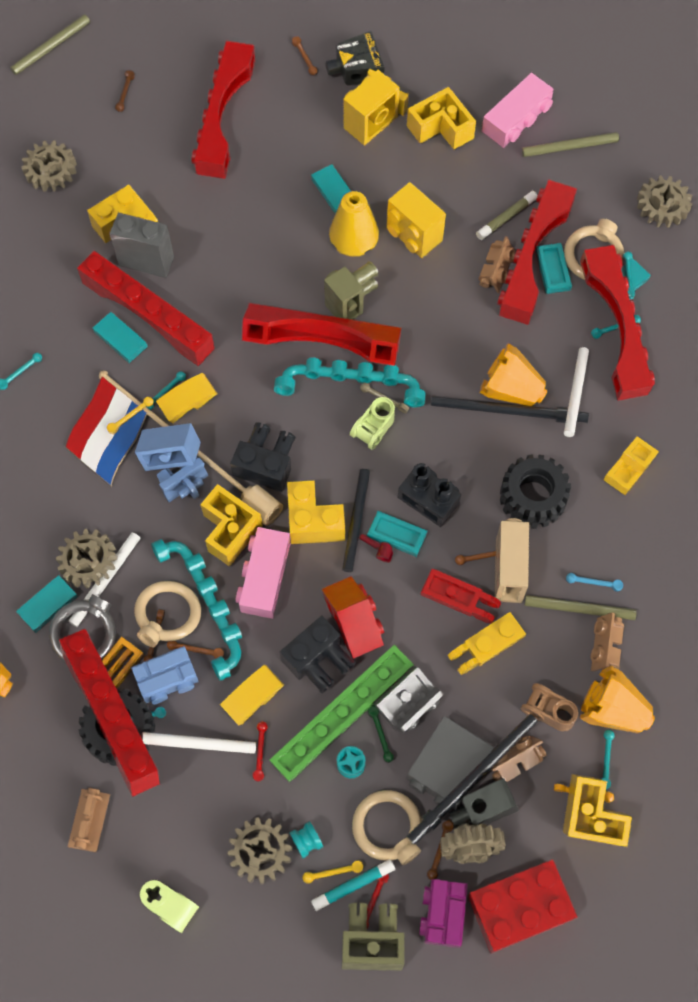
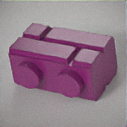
M433 879L431 880L430 887L424 886L423 904L428 905L427 917H421L419 935L425 936L424 943L454 948L462 946L468 884Z

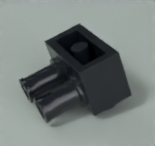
M256 422L249 441H239L230 463L232 476L283 492L291 472V459L288 454L296 437L290 432L285 436L286 431H280L274 449H265L263 446L271 429L266 424H263V427L260 428L261 423Z
M419 463L414 466L411 473L398 488L397 498L441 528L460 504L461 493H459L458 488L451 481L447 482L448 479L437 478L436 473L429 466L425 467L426 464Z
M322 615L279 651L281 661L297 679L300 680L307 676L321 693L327 691L326 687L330 688L335 682L319 665L323 659L328 657L341 671L342 675L348 672V668L351 670L356 664L339 646L341 645V635Z

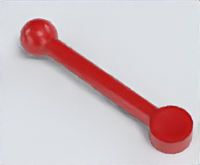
M263 721L257 724V730L259 731L256 770L253 772V779L257 782L264 779L262 760L264 735L268 725Z
M388 874L377 879L378 883L367 909V929L369 928L368 920L382 886L389 879Z

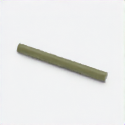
M85 14L12 65L10 67L11 71L15 75L22 72L89 24V18Z
M617 132L522 147L523 157L615 143L619 141V135Z
M530 595L525 596L524 606L604 616L613 612L615 613L614 617L627 620L636 619V609Z

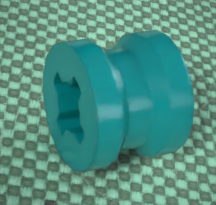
M348 746L338 753L337 769L343 777L354 779L364 772L365 755L358 747Z
M310 821L305 823L302 829L289 832L303 859L308 856L310 851L323 848V844Z

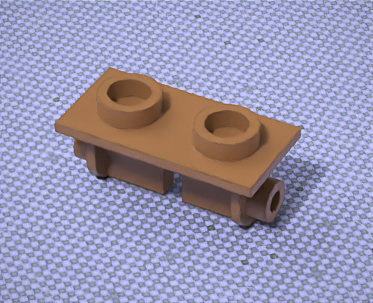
M505 236L503 242L496 240L495 243L491 244L486 262L493 263V265L484 264L479 276L480 286L488 288L489 285H493L497 293H500L501 287L506 281L510 263L513 262L515 257V249L512 247L508 237Z
M613 612L598 617L595 623L594 648L591 652V671L610 666L616 669L620 667L621 649L612 647V645L622 644L624 624L621 618L614 617L615 613Z
M534 736L522 737L490 769L495 772L492 774L494 781L505 778L506 782L520 775L521 772L516 765L519 762L526 771L542 762L543 757L547 755L544 748L540 745L543 743L542 740Z
M93 788L81 790L68 843L69 848L97 853L110 794L102 793L100 790Z

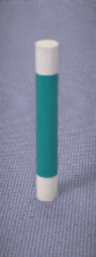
M391 859L314 898L311 902L315 910L318 911L394 871L395 867Z

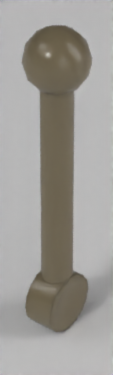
M366 382L361 384L360 389L362 392H369L378 398L386 397L393 402L402 413L408 412L409 407L406 404L399 403L370 388V385Z

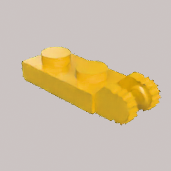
M511 612L467 639L464 644L452 650L447 656L453 661L468 651L471 653L473 658L458 668L459 673L463 675L478 665L482 666L523 639L526 633Z

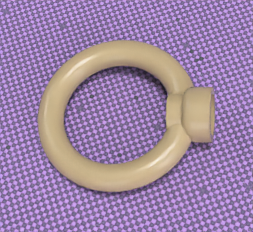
M600 219L597 226H585L571 234L565 244L564 256L567 266L576 276L585 280L582 267L575 259L574 249L578 241L587 236H595L602 242H609L611 245H614L616 253L621 255L623 264L624 248L620 239L615 235L618 229L617 225L611 220Z
M161 581L145 588L138 596L134 608L136 621L141 628L137 633V637L145 645L155 647L160 640L175 641L188 636L197 627L201 618V605L196 594L186 585L175 581ZM158 593H177L185 598L190 606L189 619L183 626L177 629L163 630L159 624L147 619L146 605L148 601Z
M382 790L372 793L362 800L355 810L352 820L354 839L361 850L370 857L384 861L398 859L404 866L420 854V848L416 844L413 845L407 838L400 841L394 848L384 849L375 846L366 837L364 819L368 811L376 804L393 802L400 805L407 812L410 819V833L422 821L420 812L415 803L400 792Z

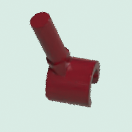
M363 533L360 535V540L378 550L376 554L378 560L386 563L391 561L393 550L389 543L376 542Z

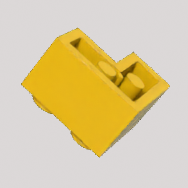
M449 87L408 108L407 127L419 143L441 133L454 150L474 139L476 120Z
M129 184L87 210L92 227L105 243L111 241L110 231L118 212L158 222L155 215Z
M314 481L287 482L291 544L345 541L343 504L316 506Z
M217 484L201 503L204 517L217 525L205 542L208 552L230 567L249 543L251 535L255 536L257 528H261L263 524L260 513Z
M572 774L563 833L569 837L627 847L632 817L625 813L603 809L607 782L598 778Z

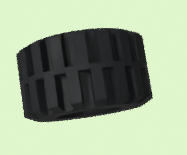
M533 454L527 455L526 460L520 457L516 460L515 464L512 463L508 467L507 472H505L500 489V504L504 505V513L506 515L510 513V518L529 522L531 529H537L538 524H541L542 528L549 525L550 521L552 523L557 521L559 515H562L571 490V483H568V473H562L564 467L561 464L556 466L553 458L550 457L548 461L544 459L545 455L540 454L538 458H534ZM529 482L539 483L547 489L550 497L543 501L530 500L523 495L520 486Z
M116 688L140 736L142 732L153 733L155 731L154 718L146 703L136 693L133 695L127 689H123L120 692ZM84 705L82 709L84 716L79 717L78 722L81 726V729H78L79 735L83 739L84 746L100 762L104 764L108 762L111 766H117L107 741L102 737V729L91 707Z

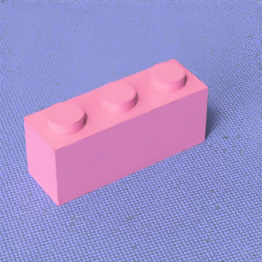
M531 72L484 116L482 132L503 148L510 141H516L526 126L528 128L532 126L537 116L541 112L545 113L551 107L554 89Z
M258 527L256 536L251 535L248 551L252 552L250 561L244 562L242 577H245L243 587H238L236 603H239L241 613L273 619L291 544L290 533Z

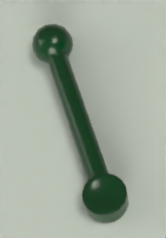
M371 706L368 709V715L373 718L384 751L383 759L385 762L390 763L394 760V754L389 751L378 718L379 711L375 706Z

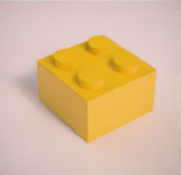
M379 70L371 76L365 77L355 90H350L344 97V129L365 146L398 117L399 86Z
M411 182L388 199L387 229L393 237H398L403 241L411 253H416L420 258H423L443 241L446 213Z

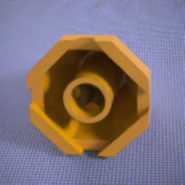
M508 343L491 365L487 373L490 379L489 381L483 380L479 392L488 398L533 406L536 402L539 404L542 402L547 390L545 389L546 381L516 347Z
M613 666L603 669L599 674L603 679L600 683L594 680L581 705V711L584 714H581L580 719L590 725L633 733L648 730L655 719L653 706L622 671Z

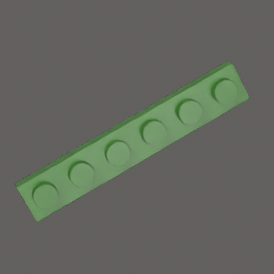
M393 645L270 759V763L290 783L403 677L414 664Z

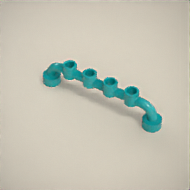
M308 358L306 365L297 364L286 368L282 376L277 377L274 383V391L283 396L294 394L296 382L292 377L299 374L305 375L310 379H317L321 376L331 377L334 381L354 379L359 383L383 382L387 386L405 384L409 386V389L405 391L404 403L414 408L422 407L425 404L426 395L425 391L420 389L418 381L411 375L399 373V368L396 365L384 366L383 372L373 371V365L367 362L359 363L358 369H348L347 363L343 360H335L332 362V367L321 366L322 361L318 358Z
M160 539L151 543L159 563L170 559L169 553L177 552L182 556L189 574L192 575L199 594L208 606L212 619L216 622L225 644L230 649L228 659L224 660L220 656L211 660L212 668L219 681L230 677V670L237 666L241 659L242 651L238 640L242 638V634L236 623L229 625L225 617L230 614L226 602L223 599L217 602L213 594L218 591L212 576L204 577L201 570L206 568L202 556L200 553L193 555L187 545L181 542L171 541L164 543Z

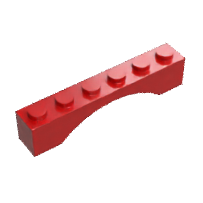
M226 41L224 50L219 52V69H215L213 74L214 88L209 90L208 109L203 111V129L198 130V147L193 149L191 161L192 164H195L197 175L222 179L226 177L230 162L229 145L220 128L221 118L225 106L232 95L242 85L251 80L256 61L254 45Z
M548 180L545 189L540 188L536 200L539 203L538 209H532L528 221L532 225L530 229L525 228L521 239V243H524L522 250L517 249L513 260L516 267L514 270H509L505 284L508 285L507 291H501L497 305L501 306L499 316L526 325L529 324L539 294L532 271V256L543 238L567 221L577 188L552 180Z
M614 245L584 250L580 263L586 284L606 301L619 327L621 339L620 355L617 366L611 376L617 400L646 396L655 384V377L653 371L649 370L647 365L648 352L647 348L642 346L641 326L639 323H636L634 318L635 305L632 299L629 300L627 292L629 284L627 277L623 276L621 271V255L616 253Z
M93 251L77 268L82 284L99 296L115 301L138 315L159 332L181 355L195 365L199 366L215 349L210 332L96 251Z
M249 303L243 317L242 341L266 345L286 341L321 342L350 350L369 362L395 366L402 328Z
M86 628L60 639L62 656L102 729L131 796L134 797L159 785L158 770Z

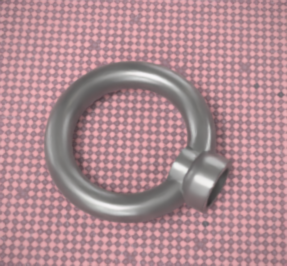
M92 594L89 601L78 600L63 606L53 617L49 628V641L56 656L65 662L59 643L61 639L60 630L65 619L73 613L87 611L99 617L104 625V641L97 650L101 660H103L114 646L116 639V626L111 614L108 612L112 604Z

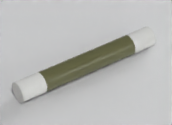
M531 191L478 230L476 232L477 237L483 240L537 200V194Z

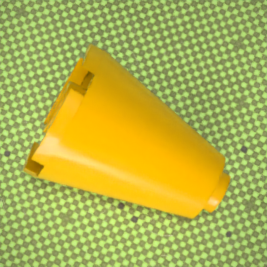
M357 191L348 192L343 196L329 229L331 243L337 248L338 252L347 256L364 255V252L372 250L376 246L379 238V229L368 201L362 193Z

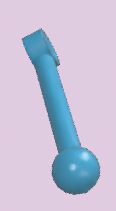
M574 573L566 575L568 583L581 582L612 587L616 592L621 591L623 588L621 580L609 582L578 577Z

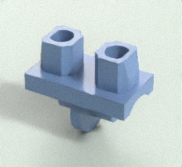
M200 458L195 460L194 465L181 466V470L175 474L169 468H165L157 473L160 488L168 502H171L178 496L183 499L188 494L194 499L200 496L197 488L204 484L202 480L208 477V473L204 468V462Z

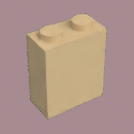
M510 518L506 521H501L496 537L494 597L498 598L501 602L522 603L528 588L529 522Z

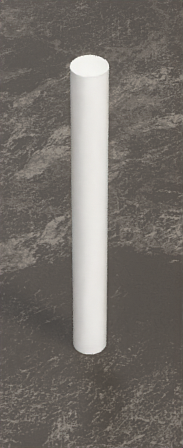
M585 347L579 348L564 428V435L567 437H573L575 433L589 350Z
M132 532L116 554L118 560L111 561L116 568L115 570L107 571L110 578L105 579L101 577L100 585L94 584L84 600L89 601L92 594L97 597L101 595L141 539L137 534ZM76 612L68 622L78 627L88 612Z
M142 732L141 734L144 744L253 754L256 750V743L249 741Z

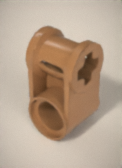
M534 683L531 687L533 691L527 703L521 706V711L526 715H533L536 720L542 721L556 730H570L578 717L576 705L572 701L554 693L549 688ZM539 698H540L541 700H540L538 706H536V703H537V701H538ZM560 710L569 712L571 720H560L557 712Z

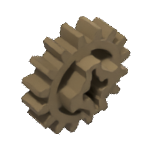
M55 140L52 141L51 145L43 141V146L41 147L34 144L35 150H27L28 158H22L24 164L22 170L27 182L32 183L35 189L41 186L43 192H46L48 187H51L54 192L58 185L65 188L64 182H72L71 174L77 173L75 168L77 163L72 150L66 149L64 143L58 147Z
M660 175L657 181L650 178L648 184L644 183L637 197V209H642L640 216H648L649 224L653 220L656 221L657 227H660L661 223H665L667 228H670L672 222L679 225L681 219L685 220L692 207L690 202L692 194H687L688 186L681 187V180L676 181V183L672 182V176L664 180L662 175Z
M84 529L83 535H79L75 531L73 532L74 539L65 538L66 547L59 546L58 548L62 554L56 557V561L60 564L58 570L68 583L72 581L75 587H79L83 582L87 589L90 588L93 581L99 586L100 578L109 579L107 571L115 570L116 568L111 562L118 560L117 555L113 552L116 548L110 542L106 534L101 536L98 530H95L92 535L88 529ZM81 555H83L84 557H88L93 562L89 561L88 559L86 560L85 558H82Z
M256 818L255 825L253 826L248 821H245L246 829L242 831L236 828L235 832L238 838L229 839V843L235 846L234 849L227 851L228 856L235 857V860L230 865L232 868L240 867L237 873L240 878L248 874L249 883H252L255 877H258L260 884H264L266 876L275 881L274 873L276 871L282 874L285 873L282 863L291 862V859L285 853L292 851V846L284 845L289 836L288 834H279L282 830L280 824L272 828L271 819H268L265 825H262L260 819ZM259 832L257 837L251 840L246 839L250 834ZM271 835L277 839L280 851L271 847ZM260 844H264V848L269 854H261L259 858H256V854L251 848H259ZM240 851L249 855V867L243 863ZM270 861L275 863L270 868L261 870L262 865Z
M486 824L461 825L458 829H454V833H446L445 837L440 838L442 857H445L446 860L453 859L454 862L461 864L484 863L491 858V855H499L500 851L505 850L506 846L504 832L500 828L493 829L491 825L487 826Z

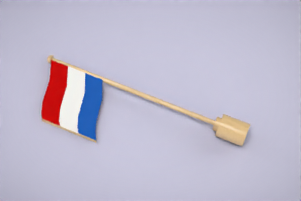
M101 371L99 373L100 382L92 401L73 427L66 448L112 486L117 469L137 440L146 416H150L162 427L169 425L145 407L118 427L117 433L110 434L107 430L109 423H116L142 403L107 375V371ZM198 450V457L242 492V501L261 514L264 525L268 526L276 520L283 509V504L259 485L245 488Z

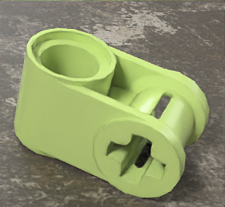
M386 397L374 400L363 416L356 421L350 431V436L353 438L358 437L368 444V448L371 450L376 448L394 422L395 406L393 402ZM380 410H386L389 412V414L386 416H379L377 412Z
M157 880L145 883L140 891L142 903L158 915L161 920L180 933L183 932L198 909V906L191 900ZM157 889H160L161 900L157 901L154 899L150 903L148 892L150 890L155 892Z

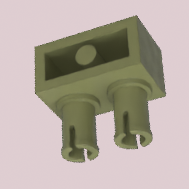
M369 261L353 273L344 266L340 270H334L327 275L326 279H324L325 306L334 317L354 320L363 314L364 296L378 288V284L374 277L378 276L376 266Z
M357 903L349 904V931H343L342 969L402 971L404 966V933L397 932L398 906L390 904L388 917L387 904L378 905L379 932H368V905L360 903L359 916H357Z

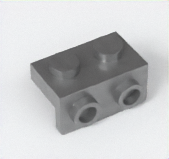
M413 666L373 705L393 729L403 733L416 727L419 723V718L425 712H430L436 708L440 702L439 699L444 693L440 689L435 688L418 667Z

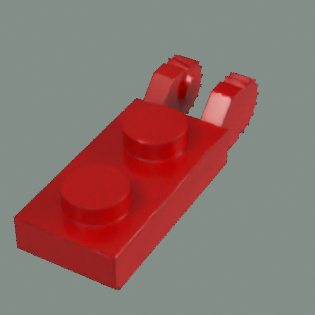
M431 569L420 594L423 597L489 624L493 623L495 616L477 608L478 600L491 608L497 609L501 605V601L498 598L482 592V589L436 569Z

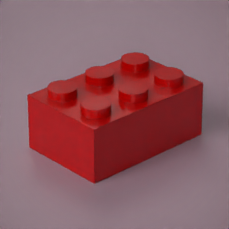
M554 860L470 892L467 896L490 954L578 918Z

